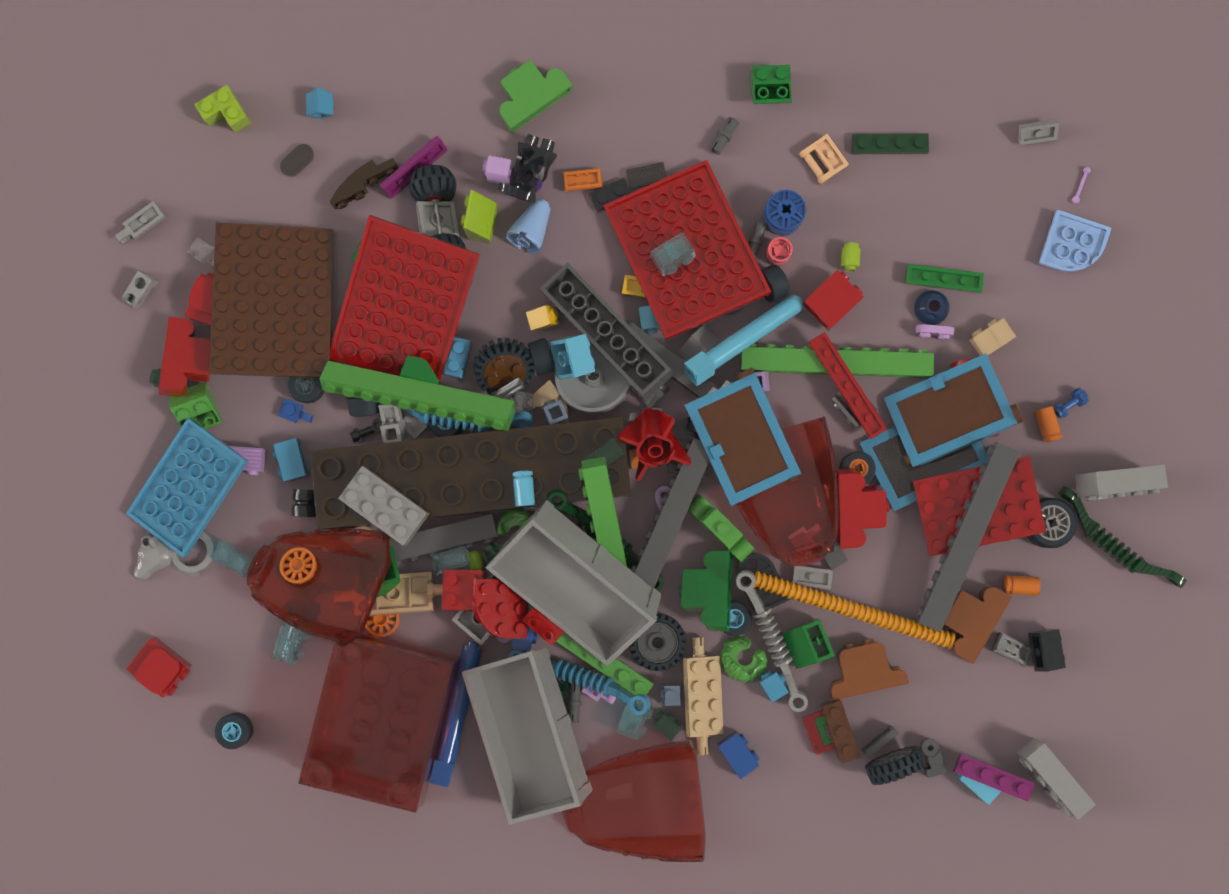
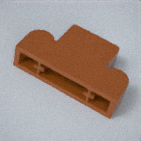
M995 587L982 588L979 592L980 600L965 591L959 590L944 626L959 634L951 651L965 661L974 664L1012 597Z

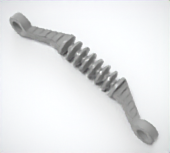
M743 570L737 575L736 585L747 593L756 611L752 615L754 618H759L756 624L762 625L759 627V631L764 632L762 638L767 639L765 644L770 646L768 651L770 653L774 652L771 658L776 659L774 665L781 668L790 690L789 707L793 711L802 712L808 706V697L797 688L789 664L792 661V656L787 655L789 649L784 648L786 643L784 641L780 642L783 636L777 635L780 633V629L774 628L777 626V622L771 621L774 619V615L769 614L771 608L764 606L754 588L756 583L755 575L749 570ZM748 576L752 582L744 585L740 579ZM799 697L803 699L804 703L795 705L793 700Z

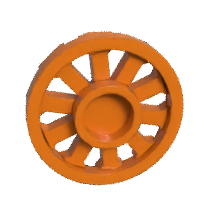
M301 547L293 548L283 555L279 566L280 573L290 583H305L314 576L317 569L315 556L308 549Z
M399 614L370 616L373 619L369 621L367 620L368 616H363L365 628L370 634L377 637H385L392 634L398 628L400 622ZM396 617V621L390 620L389 618ZM375 623L372 628L369 627V624ZM388 623L394 625V628L391 629ZM379 626V633H376L375 630ZM384 626H385V628L387 629V633H384V632H383V631H384Z

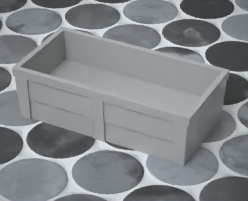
M548 500L509 538L497 555L486 566L487 570L606 666L657 621L656 614L661 593L655 588L650 587L610 554L603 545H599L566 518Z
M548 647L537 651L532 650L462 672L509 825L579 807L593 791L571 727L572 722L569 714H567L557 683Z

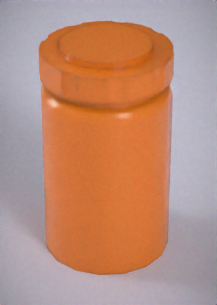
M1053 406L1034 411L1041 435L1044 437L1043 442H1051L1063 437L1062 433L1060 434L1061 430Z
M1005 574L1002 589L1006 594L1038 596L1040 592V578Z

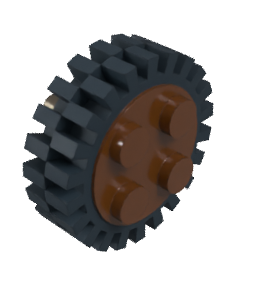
M498 338L497 344H494L493 340L489 341V347L484 344L482 346L483 351L478 350L473 363L475 378L478 386H481L483 391L486 390L487 394L491 395L492 392H496L516 378H520L524 382L523 386L525 389L528 387V382H532L535 367L528 347L525 348L522 342L518 344V340L513 339L511 343L510 338H505V342H502L501 338Z

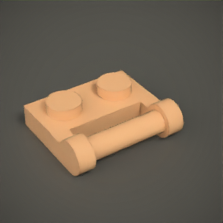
M828 134L799 153L800 157L805 159L817 176V181L820 185L849 165ZM815 151L827 168V173H823L811 156V152Z

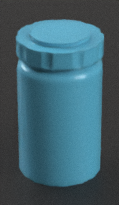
M533 471L513 472V477H515L513 479L515 507L535 505L533 477H531Z

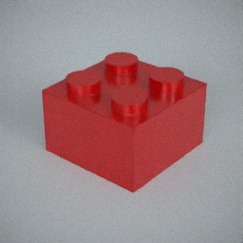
M443 570L441 609L445 611L474 612L472 606L473 579H487V572L482 570Z

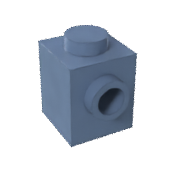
M555 399L544 403L545 407L541 409L548 425L557 424L568 418L561 400L557 402Z

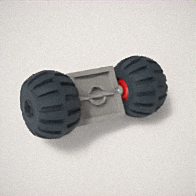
M427 165L415 170L409 181V190L412 198L417 202L416 211L420 233L467 249L459 237L454 202H449L453 199L456 192V180L453 173L447 167L441 165Z

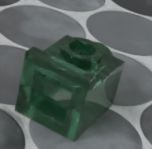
M660 710L653 718L655 720L654 726L670 741L684 728L681 722L679 724L676 723L678 719L670 712L666 714Z

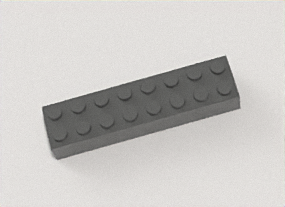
M568 262L539 288L544 296L581 334H586L590 344L645 401L674 375L671 368Z

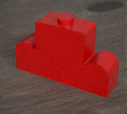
M169 317L159 382V395L180 397L187 392V380L210 381L211 339L194 338V324L188 319Z
M854 468L836 469L837 543L840 549L863 546L866 542V534L863 529L885 528L887 526L886 512L890 510L889 501L886 500V491L881 485L865 486V478L859 470Z

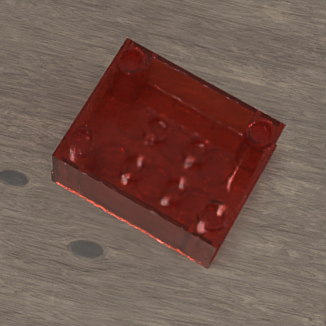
M351 629L336 635L298 784L416 813L426 799L460 656L384 637H377Z

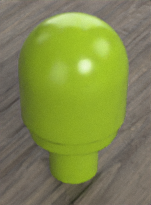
M476 550L470 551L467 555L469 568L471 570H482L481 567H484L481 553Z

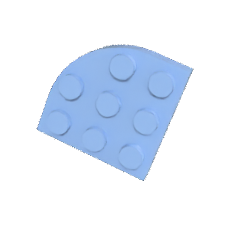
M1057 209L1054 213L1038 264L1060 272H1076L1085 269L1102 255L1111 232V227Z

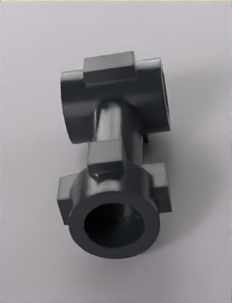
M375 419L369 427L362 430L358 428L353 429L350 432L353 442L360 443L363 441V437L376 431L381 434L380 425H382V421Z

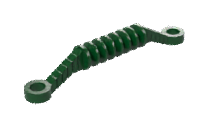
M1066 486L1062 487L1059 495L1067 502L1073 504L1087 539L1094 536L1092 543L1095 544L1100 541L1098 547L1101 549L1106 546L1104 549L1105 553L1112 550L1110 557L1114 558L1118 555L1116 562L1120 563L1124 560L1122 566L1126 568L1130 565L1128 570L1130 573L1164 576L1173 585L1183 588L1187 580L1179 573L1151 566L1141 556L1135 559L1137 553L1132 552L1129 555L1130 547L1123 550L1125 543L1121 542L1117 545L1119 540L1117 537L1110 540L1113 535L1111 532L1104 535L1106 528L1098 530L1100 524L1088 516L1080 497L1077 498V493Z
M554 489L548 493L547 500L554 505V508L574 516L579 520V526H584L585 531H590L591 536L596 535L591 532L590 521H593L592 515L588 516L587 510L569 503L566 493L561 489ZM555 496H560L562 501L554 503L551 499ZM622 538L626 561L632 566H638L640 559L632 551V544L626 543V539ZM661 574L658 578L659 582L654 587L657 591L661 590L664 584Z

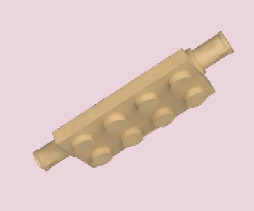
M432 572L399 574L401 582L389 593L367 600L362 592L359 577H355L354 588L345 591H334V595H336L334 601L335 603H354L356 617L434 611L433 598L442 595L443 584H434Z
M692 637L693 655L690 658H683L686 737H696V755H708V737L710 735L723 734L720 656H706L704 654V637Z

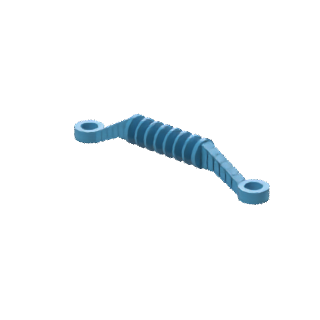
M404 409L414 417L416 416L424 424H428L429 420L432 419L433 426H435L438 420L440 427H443L444 423L447 422L448 428L454 423L457 430L460 424H462L463 431L466 430L467 426H470L471 432L474 431L475 427L478 428V433L494 430V428L488 426H478L470 422H460L456 419L441 418L433 414H423L415 410ZM520 411L514 414L511 425H515L517 428L532 427L534 419L530 413Z
M515 649L510 652L509 657L523 654L527 651ZM560 659L558 662L551 661L556 678H560L562 675V680L566 681L568 679L569 683L575 681L577 686L582 684L584 689L589 686V690L594 691L596 689L597 694L603 691L605 697L609 695L615 696L626 703L636 715H643L650 709L651 703L646 695H630L629 692L622 687L620 688L615 683L614 678L607 680L606 675L600 677L598 672L593 675V671L588 670L586 672L585 667L579 670V665L576 664L572 667L571 662L566 664V661ZM637 700H641L643 702V709H639L637 707Z

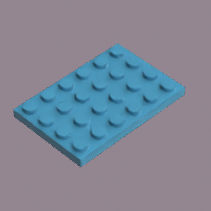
M187 418L126 514L181 557H187L249 461L196 421Z

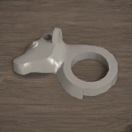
M204 530L199 538L204 541L207 547L206 557L201 564L190 566L182 561L179 554L153 534H147L141 539L137 565L133 574L138 580L143 581L149 579L154 572L171 565L176 571L185 576L199 577L201 576L200 572L207 569L214 561L217 545L214 538Z

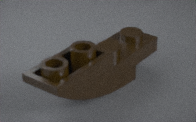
M392 158L377 166L371 160L355 170L334 193L330 200L334 209H343L349 205V202L363 199L365 194L369 193L366 185L372 186L378 183L379 179L385 176L389 177L398 169L395 160Z

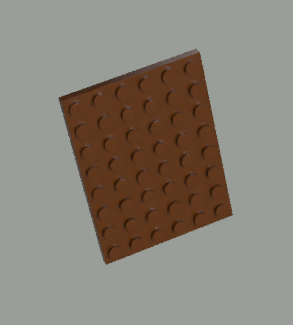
M216 222L210 374L294 378L321 377L327 361H330L333 229Z

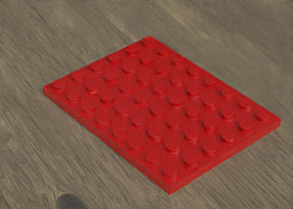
M707 160L603 205L665 340L771 294L766 279Z
M369 215L331 343L330 361L400 376L408 355L420 357L428 362L440 385L445 363L457 332L481 254Z

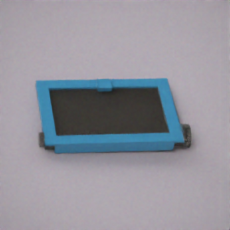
M896 426L885 430L873 439L868 438L859 443L862 452L870 455L875 462V477L879 485L886 491V500L889 501L890 509L893 512L917 501L913 480L978 467L983 462L986 463L989 457L986 455L989 446L983 447L981 441H978L913 468L912 464L908 466L904 455L907 452Z

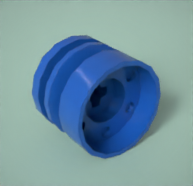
M780 190L774 193L768 200L763 212V221L767 225V229L779 236H786L795 232L806 214V205L803 198L791 190ZM786 208L789 209V212H788V213H787V212L784 213V214L782 213V210H783V209H784V210H785Z

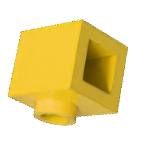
M545 305L526 312L531 331H541L559 324V315L554 306Z

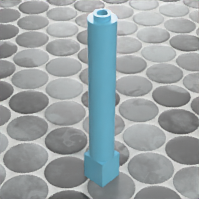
M794 294L790 295L708 352L704 353L701 351L684 363V374L696 386L700 385L712 377L717 368L802 311L803 300Z

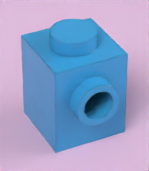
M314 88L313 91L306 94L307 117L325 119L333 115L334 102L332 92H327L323 88Z
M769 670L761 675L762 679L758 680L772 703L789 693L784 685L786 680L782 673L777 674L776 671L771 672Z

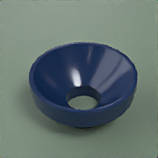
M934 290L922 293L916 299L914 305L916 317L926 325H936L944 321L950 308L945 295ZM930 301H937L939 303L938 311L934 312L929 309Z

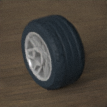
M1058 498L1039 499L1046 533L1026 537L1034 545L1042 548H1058L1067 544L1074 536L1077 527V519L1073 509L1065 501Z

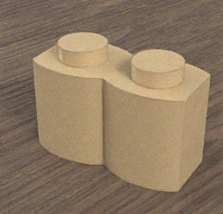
M995 318L987 324L989 326L983 331L980 328L971 334L973 338L969 341L979 356L984 354L988 356L1016 337L1004 318L1001 320Z

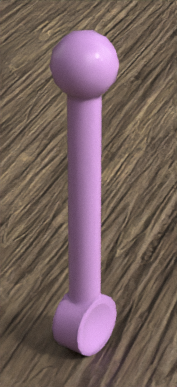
M1090 167L1083 169L1084 174L1077 193L1071 200L1073 204H1077L1080 201L1079 195L1087 174L1091 172Z

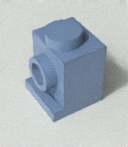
M660 684V704L665 706L680 705V685Z

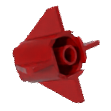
M645 408L619 434V440L636 447V454L639 459L636 472V480L638 481L641 480L648 467H658L659 464L663 463L666 465L671 460L688 466L691 465V458L673 434L672 427L675 423V418L661 410Z

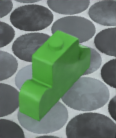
M531 60L520 67L513 68L509 75L501 80L502 89L511 100L503 102L500 106L502 121L511 133L515 132L572 92V83L564 72L558 68L549 70L546 78H544Z
M699 495L690 504L688 512L730 551L739 562L742 563L755 550L743 537V534L717 508H713L703 496Z

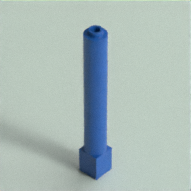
M468 641L467 644H463L443 731L429 781L431 784L449 787L470 701L462 672L478 667L482 651L479 643Z

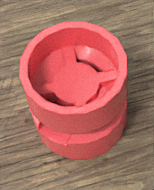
M784 237L774 238L765 253L769 264L782 266L787 263L793 252L791 242Z

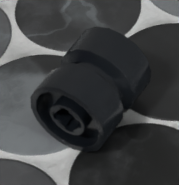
M293 489L292 500L295 501V504L292 505L291 516L316 517L314 490Z

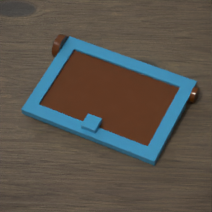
M987 354L884 397V401L907 452L904 455L908 466L912 464L913 468L1023 422L1017 405H1009Z
M753 368L735 375L737 381L684 405L730 506L786 480L788 483L799 479L798 475L801 474Z

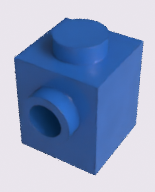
M527 626V638L512 639L511 648L531 651L532 644H536L538 634Z

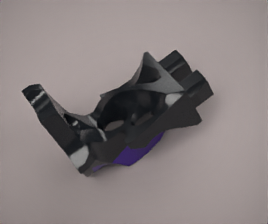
M531 134L527 135L524 143L518 142V156L512 169L516 172L515 181L510 185L499 183L497 190L512 197L535 203V194L541 189L543 182L547 178L548 170L557 157V154L553 153L555 142L543 138L539 148L537 147L539 137ZM527 174H531V179L528 182H524V177Z

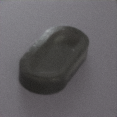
M307 144L298 145L281 161V171L288 177L296 176L314 159L313 149Z

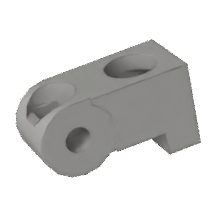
M138 270L126 289L122 300L133 308L138 309L159 281L148 273Z

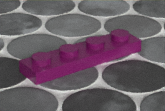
M435 136L380 184L381 188L391 199L409 184L415 170L431 165L448 150L442 140Z
M959 753L953 772L1027 802L1035 785L1034 782Z

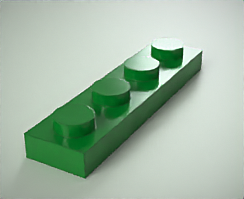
M908 264L905 284L981 293L984 273Z

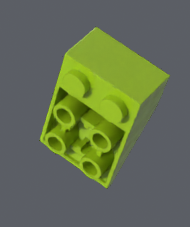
M470 190V195H466L465 198L467 211L466 215H462L461 226H463V230L469 240L491 244L498 211L497 203L474 190Z

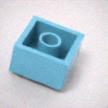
M586 334L568 336L549 342L558 379L575 378L595 372V362L590 353V342Z

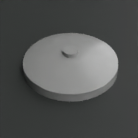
M590 344L589 349L595 362V372L575 378L558 379L555 370V382L561 398L571 408L586 414H599L618 406L627 396L631 386Z

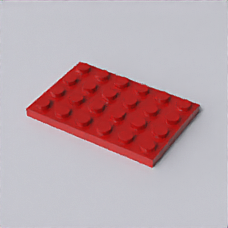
M1030 456L1017 458L979 546L1046 533ZM981 466L913 480L929 556L940 555L943 552L947 553L949 548L947 542L951 534L954 535L957 530L955 527L956 521L965 512L963 510L964 503L967 498L970 499L972 496L971 487L975 480H979L981 474L978 472Z

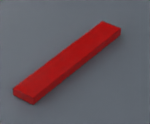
M823 332L809 341L808 344L869 439H873L887 430L827 334Z

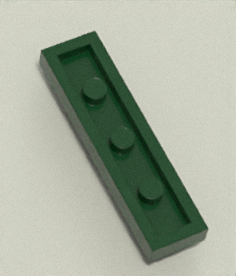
M929 133L852 135V155L929 153Z

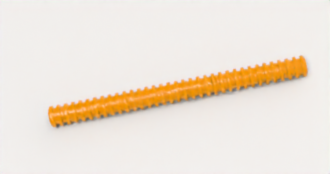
M757 571L754 574L756 578L754 588L757 586L760 590L763 588L766 592L769 590L770 593L775 592L776 595L781 594L782 597L787 596L788 599L792 597L795 601L798 599V602L804 601L805 604L810 603L811 606L815 605V607H821L823 610L827 608V611L832 610L833 613L838 612L839 615L844 614L845 617L849 615L852 619L855 617L856 620L861 619L862 622L867 621L868 624L872 623L880 628L884 626V629L889 628L890 631L895 630L896 633L901 632V634H907L909 637L912 635L915 639L918 637L919 640L923 639L925 642L929 641V643H935V645H941V647L946 646L947 649H951L955 643L956 636L953 632L949 633V631H944L943 629L939 632L918 623V621L915 623V620L910 621L909 618L904 619L903 616L898 617V615H892L890 612L887 614L884 610L881 612L880 609L875 610L874 607L870 608L862 603L858 605V602L852 603V600L847 601L846 598L841 599V597H835L833 594L830 596L827 592L824 594L823 591L818 592L817 589L812 590L811 587L806 588L805 585L801 587V584L795 585V582L789 583V580L783 581L782 578L778 579L776 576L773 578L772 575L769 574L767 576L764 572L760 574V571Z

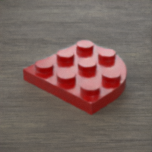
M473 579V611L477 621L482 624L486 631L499 638H527V625L522 619L528 613V602L500 579Z

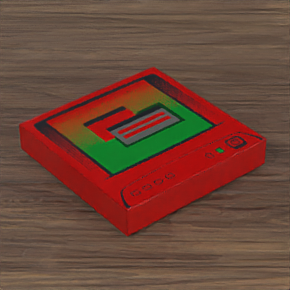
M822 710L802 717L815 754L818 755L834 749Z

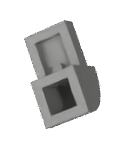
M378 405L382 421L380 430L383 443L404 441L406 421L405 418H402L400 407Z

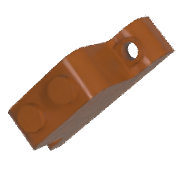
M870 638L862 640V644L855 645L854 642L844 644V648L837 652L841 679L832 681V684L829 686L830 698L834 701L909 684L907 673L901 670L900 666L889 667L884 645Z

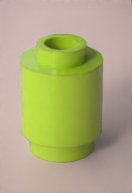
M844 243V247L841 249V267L845 271H856V268L860 267L861 249L858 243Z

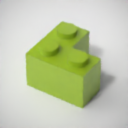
M228 85L194 104L203 120L209 126L225 118L229 126L235 132H238L252 123Z

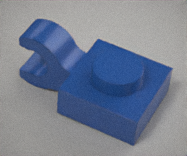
M284 398L277 415L294 423H297L299 418L311 423L314 417L302 411L303 405Z

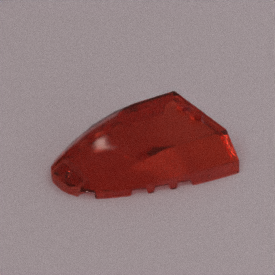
M825 416L782 429L801 471V474L798 475V480L788 483L786 480L736 504L747 524L769 553L788 565L806 566L818 562L830 552L837 538L839 491L835 456Z
M330 528L329 531L314 529V532L304 533L299 531L280 535L277 537L278 540L270 545L264 544L257 551L248 568L247 585L251 589V596L262 607L293 628L334 645L345 647L362 636L391 564L388 535L381 531L347 528L346 530ZM297 547L308 549L315 556L317 563L314 576L302 584L288 582L281 575L279 567L283 555Z
M692 740L669 742L634 750L586 770V775L593 791L585 798L581 806L563 811V817L570 832L576 834L583 843L608 852L621 853L624 856L630 855L640 857L641 859H657L665 862H703L705 860L706 832L698 760Z

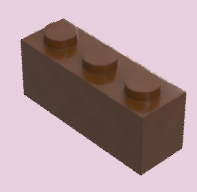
M840 699L831 700L820 704L838 760L844 763L860 758L842 701Z

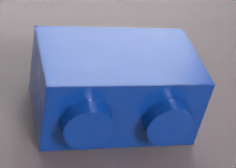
M735 731L717 743V745L741 779L759 767L757 763L759 757L754 750L749 751L746 746L749 742L742 733L738 735Z

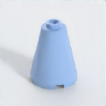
M543 199L535 200V203L532 202L508 229L506 239L518 249L523 247L527 249V253L538 254L542 248L551 211L549 203Z

